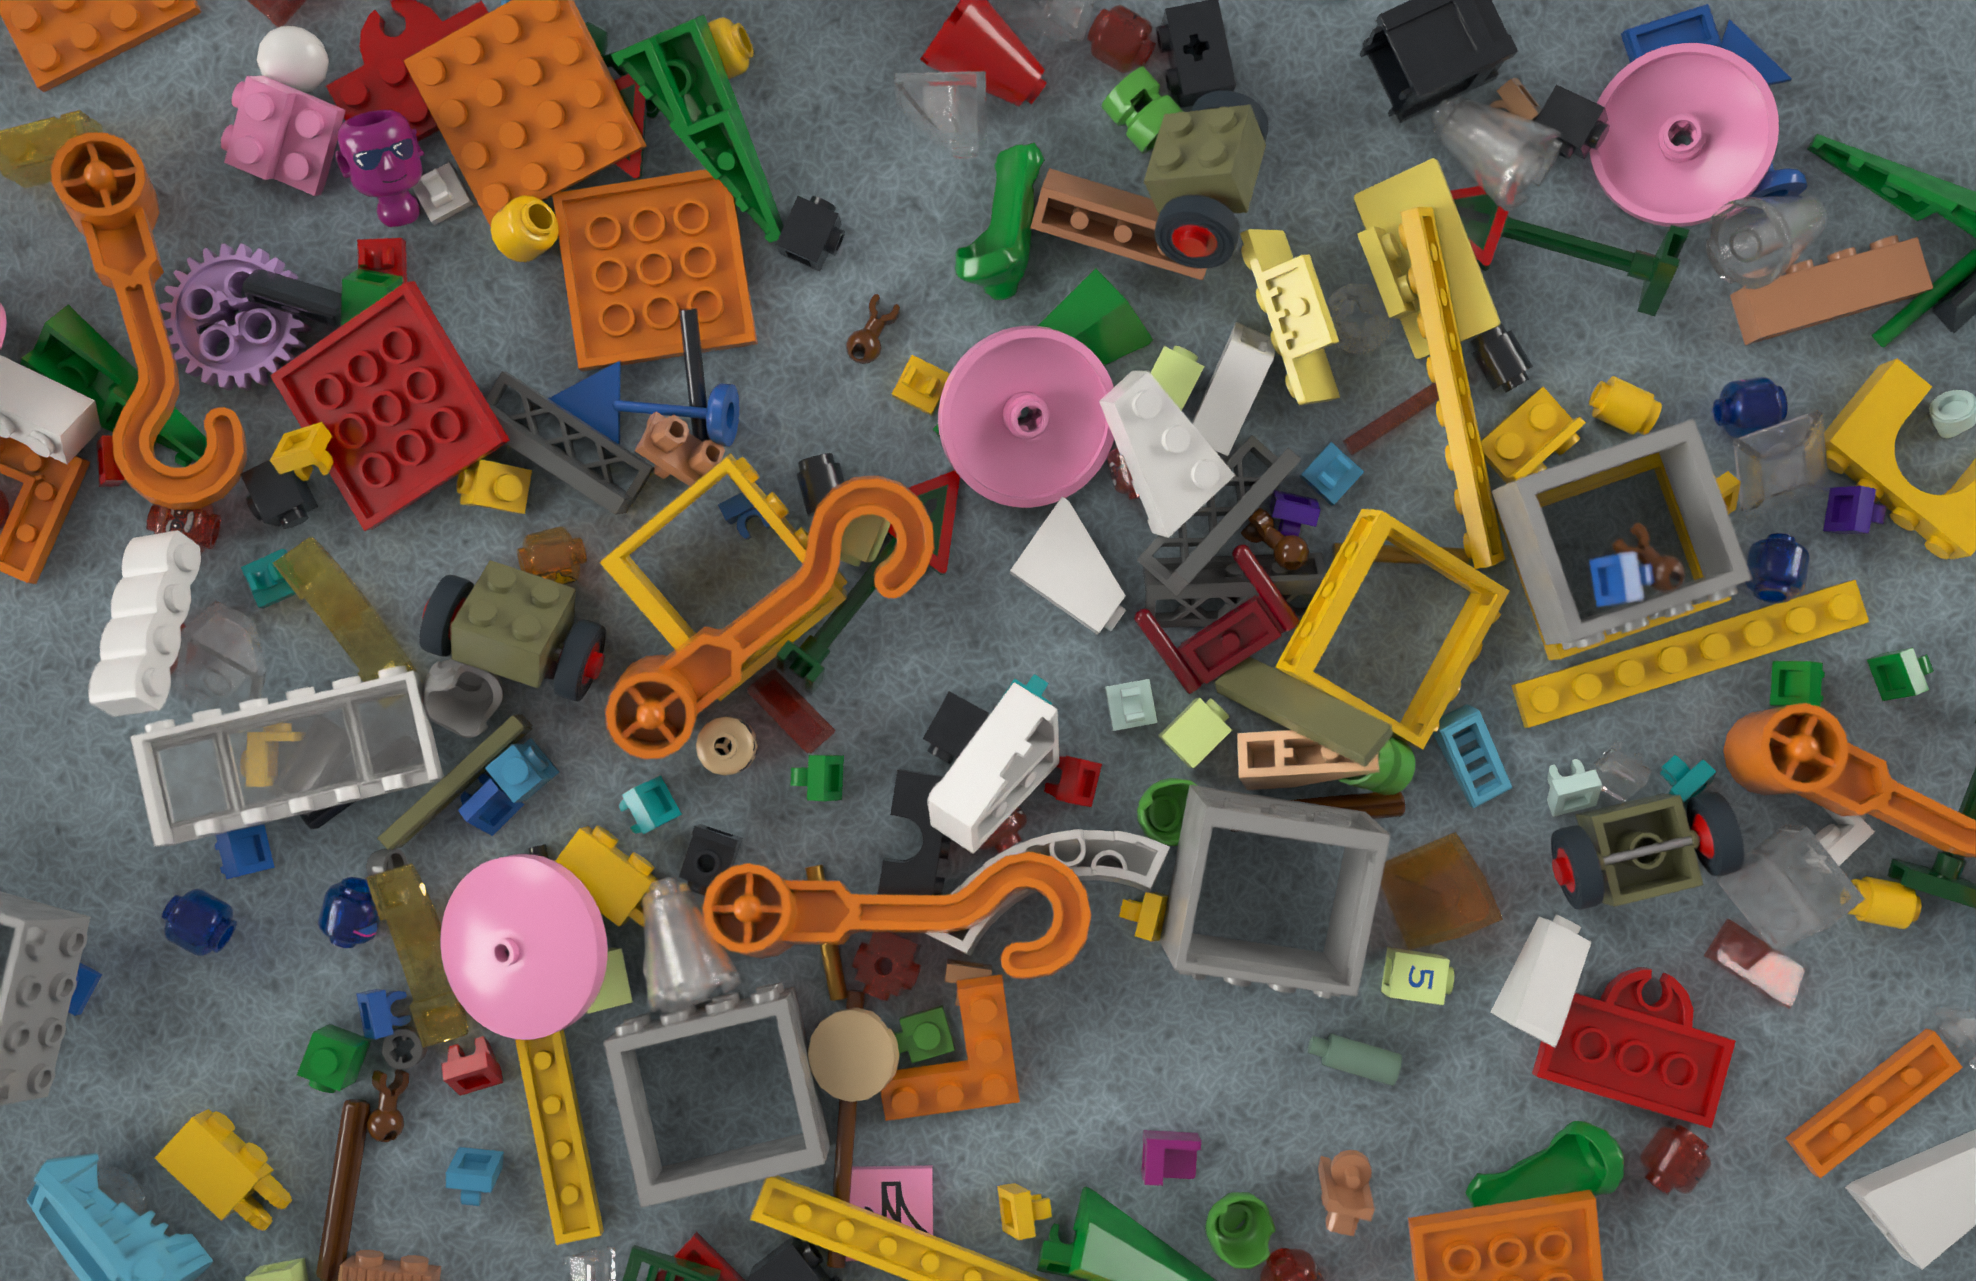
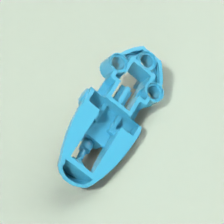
M97 1153L47 1159L35 1176L34 1181L36 1184L26 1201L80 1281H194L213 1263L212 1258L193 1234L180 1235L177 1233L168 1237L164 1233L168 1224L164 1222L155 1226L151 1222L155 1216L152 1210L139 1216L124 1202L117 1204L98 1188L97 1163L99 1160Z

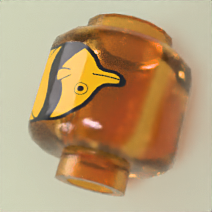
M554 527L530 533L523 538L522 547L516 549L521 571L563 585L577 581L580 576V564L587 563V555L582 539L580 537L572 539L570 532L564 527Z

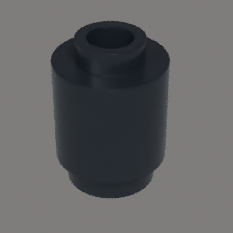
M1502 323L1498 327L1488 330L1470 341L1475 350L1472 356L1493 390L1502 386L1505 393L1529 380L1525 371L1532 368L1533 365L1512 330L1507 332Z
M832 453L812 456L798 462L800 472L796 475L807 516H814L817 505L830 490L845 482L840 463H835Z

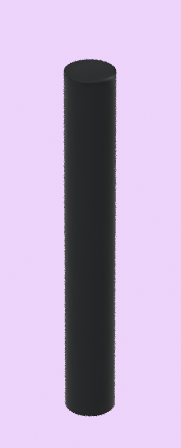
M697 308L679 310L689 406L707 408ZM691 418L692 435L702 442L710 440L706 428V419Z

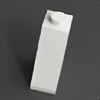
M1238 322L1234 325L1192 421V424L1217 454L1220 452L1226 456L1229 455L1275 354L1270 336Z
M1061 497L1010 570V574L1094 633L1099 634L1103 627L1112 631L1126 611L1125 608L1119 605L1124 599L1125 594L1071 503L1064 497Z
M1555 915L1553 921L1539 917L1491 1013L1555 1047L1560 1038L1591 945V941L1578 935L1581 927L1559 915Z

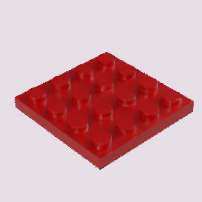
M415 281L403 283L270 375L301 428L323 422L332 435L325 449L333 458V465L329 474L364 532L375 529L510 441Z

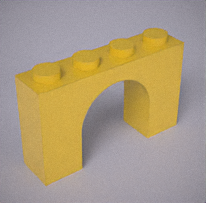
M1898 358L1881 364L1812 447L1822 454L1820 460L1830 470L1839 474L1845 473L1857 483L1855 486L1876 489L1874 502H1881L1892 511L1890 518L1898 526L1909 531L1915 530L1927 541L1924 545L1932 554L1939 558L1950 560L1970 557L1976 551V458L1957 482L1942 495L1929 494L1911 485L1898 468L1895 458V440L1901 425L1930 391L1932 386Z

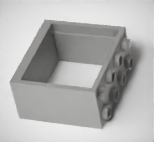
M1694 419L1515 480L1491 491L1546 645L1562 643L1564 650L1573 647H1586L1605 640L1603 631H1606V634L1609 635L1620 631L1625 633L1649 625L1647 616H1649L1650 620L1663 616L1667 618L1694 609L1693 605L1706 601L1714 602L1736 595L1738 592L1735 585L1752 580ZM1659 452L1704 577L1682 584L1673 592H1659L1647 596L1643 600L1633 601L1580 620L1536 494Z
M1190 785L1160 936V943L1174 970L1178 971L1179 974L1193 976L1194 980H1204L1206 975L1223 977L1224 981L1236 986H1250L1252 981L1266 983L1270 988L1284 993H1294L1296 988L1313 990L1314 994L1330 999L1331 996L1340 997L1341 994L1357 997L1390 834L1363 811ZM1212 826L1345 846L1323 952L1192 933Z
M1 891L0 923L15 927L0 991V1105L44 1098L49 1095L50 1087L55 1078V1066L61 1041L66 1032L65 1023L71 998L76 989V977L82 952L87 943V930L91 917Z
M782 982L766 984L757 987L756 992L752 993L751 997L743 999L739 998L738 992L728 993L712 998V1003L705 1005V1008L697 1010L695 1009L694 1002L681 1004L667 1009L668 1013L661 1015L659 1019L651 1020L650 1013L639 1014L636 1017L624 1019V1023L615 1026V1032L604 1041L641 1208L825 1164L831 1147V1141L817 1081L810 1070L809 1046L795 986L784 989ZM776 1015L803 1133L661 1166L635 1049Z

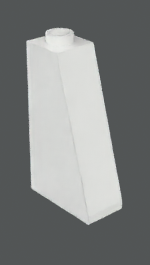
M1976 1129L1857 1179L1845 1187L1901 1257L1922 1270L1976 1225Z

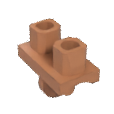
M654 412L649 416L645 433L639 441L635 452L655 464L654 474L660 478L665 479L671 474L683 483L691 486L722 460L725 450L723 446L713 442L711 439L702 442L691 435L687 423L676 415L666 418L660 413Z
M1356 1150L1340 1152L1333 1160L1321 1156L1318 1173L1322 1189V1205L1325 1206V1211H1328L1325 1220L1327 1230L1354 1236L1359 1219L1371 1221L1375 1210L1369 1186L1372 1173L1370 1162L1363 1153Z

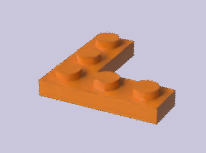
M0 436V473L23 482L0 534L1 572L26 583L37 584L91 461L76 455L68 464H65L50 456H40L32 451L28 445L11 437L4 438Z
M1002 974L957 980L968 1060L897 1070L890 1083L887 1084L885 1089L880 1091L885 1121L1020 1102Z

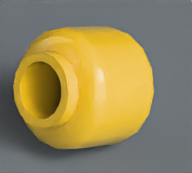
M724 17L708 22L728 78L732 79L744 74L749 66V58H752L754 55L752 43L745 28L740 23L734 24L730 19Z
M523 195L511 200L496 213L491 221L490 231L498 250L507 258L516 262H529L552 247L558 238L559 227L554 212L546 203L533 196Z

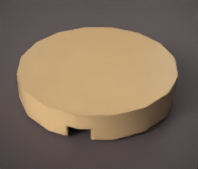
M860 1008L839 1010L821 1021L811 1036L808 1049L811 1073L819 1086L834 1098L848 1102L867 1100L885 1089L896 1074L900 1056L897 1038L891 1028L888 1029L886 1024L881 1021L882 1018L872 1011Z

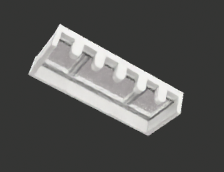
M396 666L378 671L380 679L361 683L360 676L349 677L332 682L333 689L315 693L314 687L301 688L287 692V700L269 704L268 698H259L240 703V711L222 715L221 709H211L192 714L193 722L175 726L174 720H164L145 725L146 733L131 736L154 845H176L442 780L445 776L440 765L431 721L424 709L421 674L415 671L407 672L406 666Z

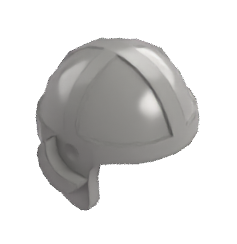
M452 657L441 663L438 661L431 667L422 685L424 709L426 715L442 727L463 738L475 737L488 728L487 720L499 708L503 700L504 690L501 677L452 660Z

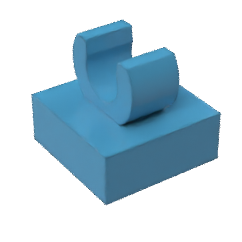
M1330 442L1299 477L1333 506L1364 471Z
M459 1147L446 1171V1188L461 1189V1204L480 1206L481 1192L491 1193L502 1171L504 1151Z

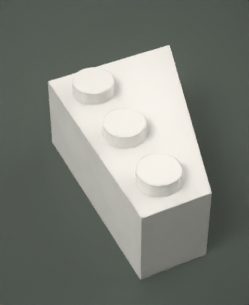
M1131 371L1099 401L1120 455L1124 456L1133 478L1131 482L1136 494H1139L1149 518L1147 521L1152 533L1169 538L1235 476L1149 371Z
M1013 683L944 778L932 789L928 798L931 826L971 853H974L1059 764L1058 709L1018 684Z

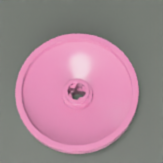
M1682 43L1661 47L1648 52L1624 67L1609 82L1597 104L1605 107L1608 116L1606 123L1610 125V128L1601 146L1597 150L1591 148L1589 151L1594 174L1601 188L1614 204L1629 215L1644 222L1667 227L1671 225L1683 227L1717 219L1738 207L1757 189L1767 174L1774 158L1779 134V116L1774 96L1765 79L1749 62L1721 47L1701 43ZM1685 135L1690 138L1691 143L1687 146L1685 144L1675 146L1673 141L1676 137Z
M1019 326L991 334L971 347L961 357L944 385L938 410V426L946 457L956 473L973 490L996 503L1011 507L1033 508L1056 503L1061 497L1067 498L1085 486L1095 476L1112 448L1114 437L1099 403L1114 388L1112 380L1102 362L1089 348L1058 330L1041 326ZM1028 407V415L1024 419L1018 420L1021 416V410Z
M515 854L481 864L467 874L458 884L448 901L443 916L441 955L444 970L453 993L464 1009L477 1022L499 1035L512 1039L528 1040L542 1038L561 1031L574 1024L588 1011L595 1001L604 980L607 966V938L603 919L593 897L584 884L571 871L559 863L542 856Z

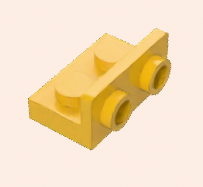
M1541 387L1481 440L1484 459L1506 484L1546 470L1547 467L1543 461L1554 451L1560 456L1577 443L1580 437L1576 432L1586 422L1580 416L1572 419L1544 387Z

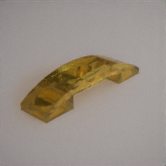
M310 536L273 562L300 600L304 598L307 600L360 670L357 674L363 682L380 679L378 671L396 666H406L407 672H417L371 603L341 566L313 536ZM406 694L378 700V702L385 710Z
M410 863L367 876L366 880L380 921L385 919L387 921L413 998L409 1007L423 1048L467 1035L469 1030L465 1009L455 996L443 966L441 923L414 865Z

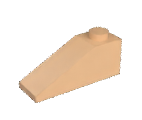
M1293 730L1237 733L1239 779L1247 790L1293 788L1379 772L1378 754L1367 767H1364Z

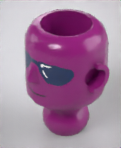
M376 110L356 115L341 125L338 130L340 151H336L335 155L344 178L350 177L353 187L359 193L369 197H377L376 211L379 220L387 227H400L414 222L419 217L420 207L418 201L410 194L409 189L414 187L422 176V164L419 156H423L424 152L418 144L416 129L410 128L407 119L402 114L393 110Z

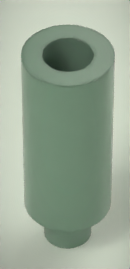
M1332 1033L1328 1035L1327 1040L1312 1036L1308 1045V1053L1322 1057L1321 1063L1324 1066L1391 1086L1398 1079L1402 1063V1056L1399 1053Z

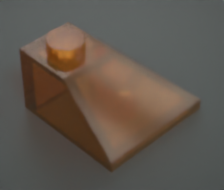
M1456 832L1385 861L1380 885L1408 950L1460 938L1503 920L1485 876Z

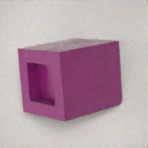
M1143 1130L1141 1176L1144 1185L1163 1186V1178L1194 1179L1196 1176L1197 1151L1201 1150V1139L1198 1133Z

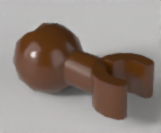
M874 294L870 299V317L865 327L853 332L847 340L846 351L849 357L856 363L868 364L879 356L881 351L879 336L885 326L891 325L898 319L900 313V306L898 304L894 305L893 310L889 314L882 315L880 319H877L878 311L876 307L880 302L879 294ZM860 351L865 355L862 359H857L854 357V354Z
M1258 508L1248 518L1250 523L1241 531V535L1253 543L1262 541L1273 549L1274 559L1280 567L1287 570H1297L1306 564L1309 548L1303 538L1296 535L1284 536L1274 528L1272 517L1262 508Z
M1635 523L1630 528V532L1638 539V547H1629L1622 539H1618L1613 544V549L1617 554L1636 552L1637 561L1642 566L1652 564L1655 583L1649 585L1656 591L1663 593L1673 592L1683 583L1685 571L1681 562L1672 556H1660L1649 545V533L1642 524ZM1669 578L1678 581L1677 586L1673 587L1669 581Z
M402 1069L395 1070V1079L388 1088L386 1086L387 1075L379 1070L373 1072L372 1084L380 1092L378 1108L369 1116L367 1128L371 1137L376 1141L389 1142L395 1140L404 1128V1118L397 1109L398 1095L403 1093L408 1087L409 1074Z

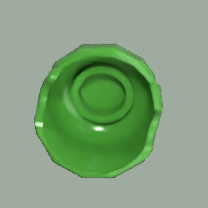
M1167 778L1152 784L1144 792L1138 802L1137 821L1146 837L1167 846H1178L1189 786H1198L1191 780Z
M1249 1192L1227 1193L1211 1207L1205 1225L1206 1235L1212 1250L1233 1268L1252 1269L1270 1256L1268 1243L1276 1228L1266 1204ZM1245 1219L1244 1224L1240 1228L1236 1229L1237 1226Z

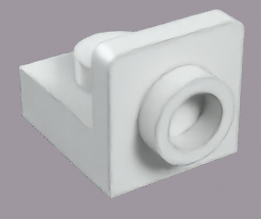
M1824 808L1838 825L1830 824L1820 830L1812 840L1815 846L1806 855L1818 868L1837 869L1875 831L1864 821L1867 818L1866 814L1840 816Z

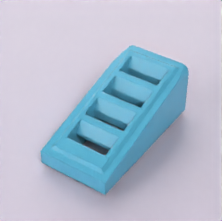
M1466 704L1440 718L1439 729L1437 732H1433V735L1472 808L1513 788L1480 710ZM1468 726L1470 727L1469 730H1467V731H1465V732H1463V733H1461V734H1459V735H1457V736H1455V737L1452 736V734H1454V733H1456V732H1458V731H1460V730H1462V729H1464V728H1466V727H1468ZM1476 739L1478 746L1460 754L1459 747ZM1483 756L1486 758V763L1467 771L1465 765ZM1491 771L1493 772L1495 779L1477 788L1474 787L1472 781Z

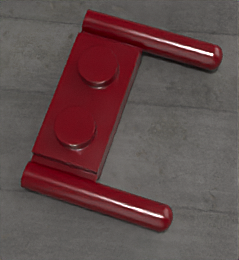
M1245 544L1236 546L1232 551V557L1259 593L1258 596L1255 595L1183 641L1177 648L1148 609H1140L1134 616L1137 625L1188 694L1195 692L1202 684L1209 683L1281 637V634L1285 631L1292 630L1300 623L1295 612Z

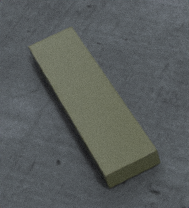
M1250 656L1224 672L1215 682L1217 693L1364 767H1367L1393 736L1391 724Z
M523 714L512 715L377 839L387 850L403 847L487 771L485 769L486 766L532 730V724Z

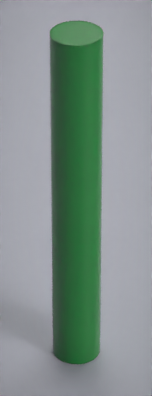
M1972 249L1932 283L1933 289L1918 295L1872 334V337L1880 347H1886L1976 270V249Z

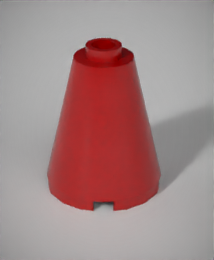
M960 0L919 59L928 67L1018 107L1024 100L1032 104L1047 83L1041 78L1045 71L1043 66L988 0Z

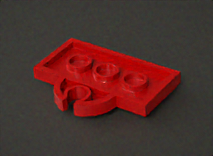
M392 0L390 3L394 12L406 20L405 30L396 37H390L385 34V21L374 9L365 21L360 33L359 49L364 65L326 85L336 106L346 110L344 120L346 121L356 115L370 111L393 110L402 114L407 119L411 129H416L418 142L439 131L404 60L488 14L489 11L482 0L444 21L430 7L416 0Z
M1637 967L1621 972L1607 984L1600 999L1574 993L1556 1046L1553 1047L1541 1040L1532 1071L1533 1075L1712 1129L1736 1041L1692 1027L1694 1012L1688 992L1677 979L1669 974L1662 973L1659 979L1662 995L1653 1004H1646L1642 998L1643 986L1652 978V969L1647 967Z

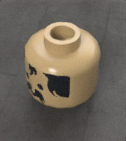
M730 716L715 718L705 724L698 734L696 742L697 756L703 766L714 774L724 776L737 774L748 768L756 758L758 750L757 736L752 727L742 719ZM726 737L723 744H718L719 739ZM730 742L732 743V750H731V751H730V749H729V747H728V745L730 744ZM718 748H723L726 755L720 754Z

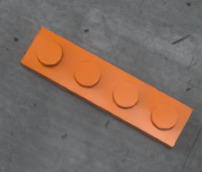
M1926 1028L1785 1139L1811 1173L1822 1178L1963 1067L1937 1033Z

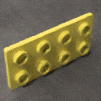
M1429 159L1354 195V201L1366 229L1357 234L1388 316L1389 318L1401 320L1416 359L1425 358L1430 355L1427 339L1421 336L1418 328L1417 316L1421 312L1418 295L1412 292L1409 285L1408 270L1412 267L1409 251L1404 249L1399 237V224L1402 223L1401 211L1416 207L1433 208L1460 342L1500 325L1501 322L1437 159Z
M1248 229L1240 234L1244 244L1241 248L1242 257L1247 267L1253 271L1257 282V301L1261 309L1268 315L1273 330L1270 335L1271 342L1275 351L1282 356L1287 371L1285 382L1289 393L1297 400L1299 405L1326 402L1340 398L1324 348L1338 343L1339 340L1310 255H1301L1293 258L1283 230Z

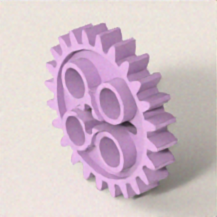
M221 244L219 257L207 248L203 249V263L200 264L189 257L187 262L191 272L188 275L181 271H174V275L181 284L178 288L165 286L164 290L172 295L174 299L172 303L160 304V308L171 314V318L164 320L166 330L173 332L169 336L171 347L173 349L179 348L174 354L175 361L180 364L188 363L185 370L187 374L194 377L201 375V382L214 386L218 381L219 387L229 391L232 390L236 382L239 388L248 391L251 387L252 378L258 384L267 386L268 378L266 372L274 373L281 368L280 363L283 360L290 362L295 359L290 353L292 347H306V344L299 340L297 335L298 332L311 331V327L301 322L300 316L270 307L261 309L264 307L263 305L250 302L247 297L242 298L241 290L243 283L256 269L267 270L297 280L298 276L290 270L283 271L285 267L284 262L276 257L269 261L270 254L260 248L253 254L251 248L245 244H240L235 254L233 248L226 244ZM212 296V308L206 314L201 315V303L207 297ZM237 309L241 311V313L235 315L234 311ZM233 319H235L236 321L234 325L228 323ZM266 320H271L272 328L270 333L265 338L259 339V326ZM205 326H210L207 329H205L200 335L199 331L201 328ZM229 337V349L222 356H218L216 351L218 343L223 338Z

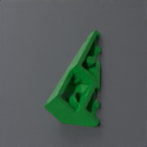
M700 15L612 53L613 61L618 66H623L640 86L638 90L647 100H652L670 122L669 126L700 163L715 180L722 182L736 199V205L743 213L747 212L763 230L765 239L769 243L778 240L784 225L705 15Z
M1816 134L1808 146L1807 150L1916 221H1920L1936 212L1976 238L1975 191Z
M1096 268L1037 325L1058 330L1083 343L1099 358L1104 366L1148 346L1153 341V338L1129 302ZM937 424L933 431L940 438L939 426Z
M69 304L45 322L34 349L25 355L20 362V365L95 400L100 426L111 432H114L119 416L139 380L138 371ZM174 407L172 415L157 435L154 445L159 443L177 452L175 463L187 467L193 460L197 462L204 455L207 447V438Z
M1086 1186L1083 1187L1073 1231L1077 1232L1068 1274L1091 1281H1217L1093 1189Z

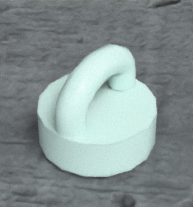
M1952 390L1937 396L1931 402L1929 407L1930 417L1940 437L1945 439L1955 437L1976 424V397L1972 393L1965 390Z

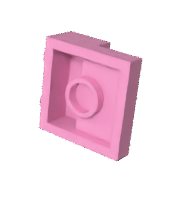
M246 76L245 82H239L232 94V105L238 108L234 125H229L222 134L221 148L227 151L224 163L264 180L275 179L311 195H321L337 144L338 130L342 125L346 110L266 76Z

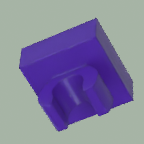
M1865 486L1830 487L1823 531L1836 534H1869L1871 523L1884 524L1886 506L1874 504L1876 493L1874 488Z
M1278 490L1273 491L1269 507L1272 517L1280 519L1278 531L1284 536L1296 535L1299 537L1301 524L1316 527L1321 511L1317 499Z

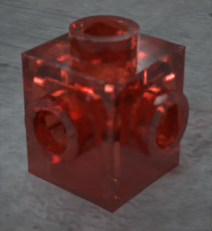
M873 932L869 944L862 942L855 955L852 965L853 968L858 969L855 980L865 983L864 993L884 1001H888L890 994L902 996L904 989L912 991L922 966L915 963L921 945L890 932ZM885 958H889L893 964L892 971L887 975L881 970V963Z

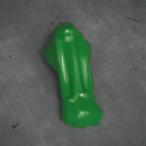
M1035 143L1015 145L999 152L994 165L996 185L992 203L991 223L988 229L967 247H961L955 252L954 267L956 275L963 281L982 286L985 293L997 301L1012 298L1017 293L1019 282L1025 274L1029 261L1031 224L1034 211L1033 185L1045 161L1041 150Z
M1573 1121L1555 1134L1548 1148L1517 1162L1509 1170L1496 1174L1477 1173L1469 1183L1465 1193L1473 1208L1590 1190L1595 1197L1611 1194L1616 1190L1624 1177L1623 1153L1616 1139L1610 1136L1606 1130L1586 1121Z

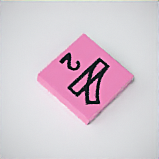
M933 1165L852 1167L850 1203L933 1235ZM846 1256V1261H857Z

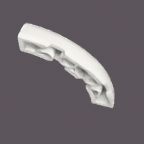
M1076 829L1055 832L1029 839L991 858L951 894H956L965 888L983 870L1004 856L1024 852H1033L1056 858L1072 869L1079 880L1116 882L1145 892H1151L1170 846L1146 837L1121 831ZM1027 889L1015 892L989 917L970 929L949 933L926 934L971 957L981 938L1004 912L1017 902L1038 891Z

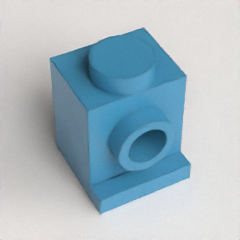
M532 738L524 744H513L485 767L513 803L526 801L560 773Z

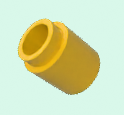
M1615 376L1611 377L1607 382L1600 381L1589 399V405L1594 407L1592 411L1594 418L1631 435L1636 432L1642 435L1648 434L1655 425L1662 409V403L1654 400V394Z
M1866 876L1861 880L1852 879L1846 889L1844 906L1846 912L1855 915L1859 921L1906 929L1911 922H1915L1919 918L1921 899L1916 895L1915 889L1903 886L1898 882Z

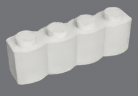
M180 531L135 537L128 543L122 560L123 578L119 581L113 593L111 603L112 619L104 629L100 644L101 661L95 667L89 685L90 703L112 716L159 711L168 697L171 685L170 667L175 662L181 645L180 626L185 621L191 604L190 585L194 582L201 563L200 546Z

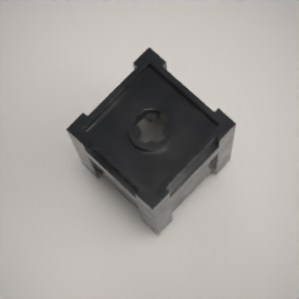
M1409 0L1378 15L1376 19L1377 27L1372 30L1370 37L1364 40V47L1359 54L1361 58L1368 55L1392 104L1388 115L1391 117L1396 114L1401 123L1495 80L1499 75L1497 70L1504 61L1514 57L1518 50L1511 35H1508L1492 0Z

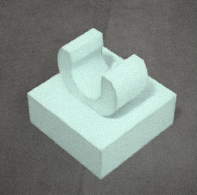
M1150 679L1105 687L1112 731L1157 723Z
M1574 759L1571 763L1572 775L1562 777L1555 765L1549 767L1547 780L1550 789L1547 801L1553 817L1597 805L1602 783L1596 769L1585 772L1582 762Z

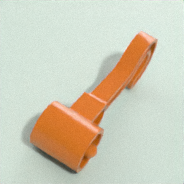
M105 132L84 133L71 138L56 152L51 165L52 185L78 231L85 236L95 272L102 284L116 291L138 367L139 380L123 408L113 432L114 459L128 484L150 503L173 510L201 509L223 499L240 481V474L243 473L247 462L246 435L243 426L234 411L225 407H217L210 410L205 416L204 429L207 435V447L204 455L196 463L187 467L173 468L163 465L156 459L154 443L157 435L172 415L180 394L178 368L155 291V283L164 273L152 232L159 216L158 196L137 151L125 140Z
M879 475L853 477L833 487L817 505L809 529L806 555L802 566L794 575L723 629L705 626L669 655L645 656L630 664L620 676L611 692L605 710L607 729L614 742L628 754L643 759L664 758L678 751L690 738L697 714L741 681L743 662L816 606L830 590L840 564L842 537L845 528L853 519L861 515L874 514L885 518L892 524L896 532V544L890 556L880 563L875 570V587L883 597L890 599L898 598L909 591L926 572L934 549L932 522L921 500L902 483Z
M1804 703L1752 712L1737 720L1727 733L1723 749L1726 767L1733 779L1750 792L1761 795L1795 793L1840 816H1858L1867 813L1943 851L1964 857H1976V820L1892 779L1888 772L1886 761L1848 743L1846 733L1837 718L1824 708Z
M1033 852L1004 856L983 870L965 888L956 894L945 896L851 894L846 885L840 881L786 880L767 867L747 863L732 866L716 876L706 891L702 907L705 926L715 941L728 950L764 959L779 956L794 944L844 945L849 937L857 932L949 933L970 929L989 917L1015 892L1027 889L1038 891L1048 898L1053 907L1054 917L1052 926L1046 935L1037 941L1011 943L1004 949L1001 955V965L1004 971L1012 978L1024 980L1054 975L1072 963L1087 942L1091 922L1087 891L1074 871L1052 856Z

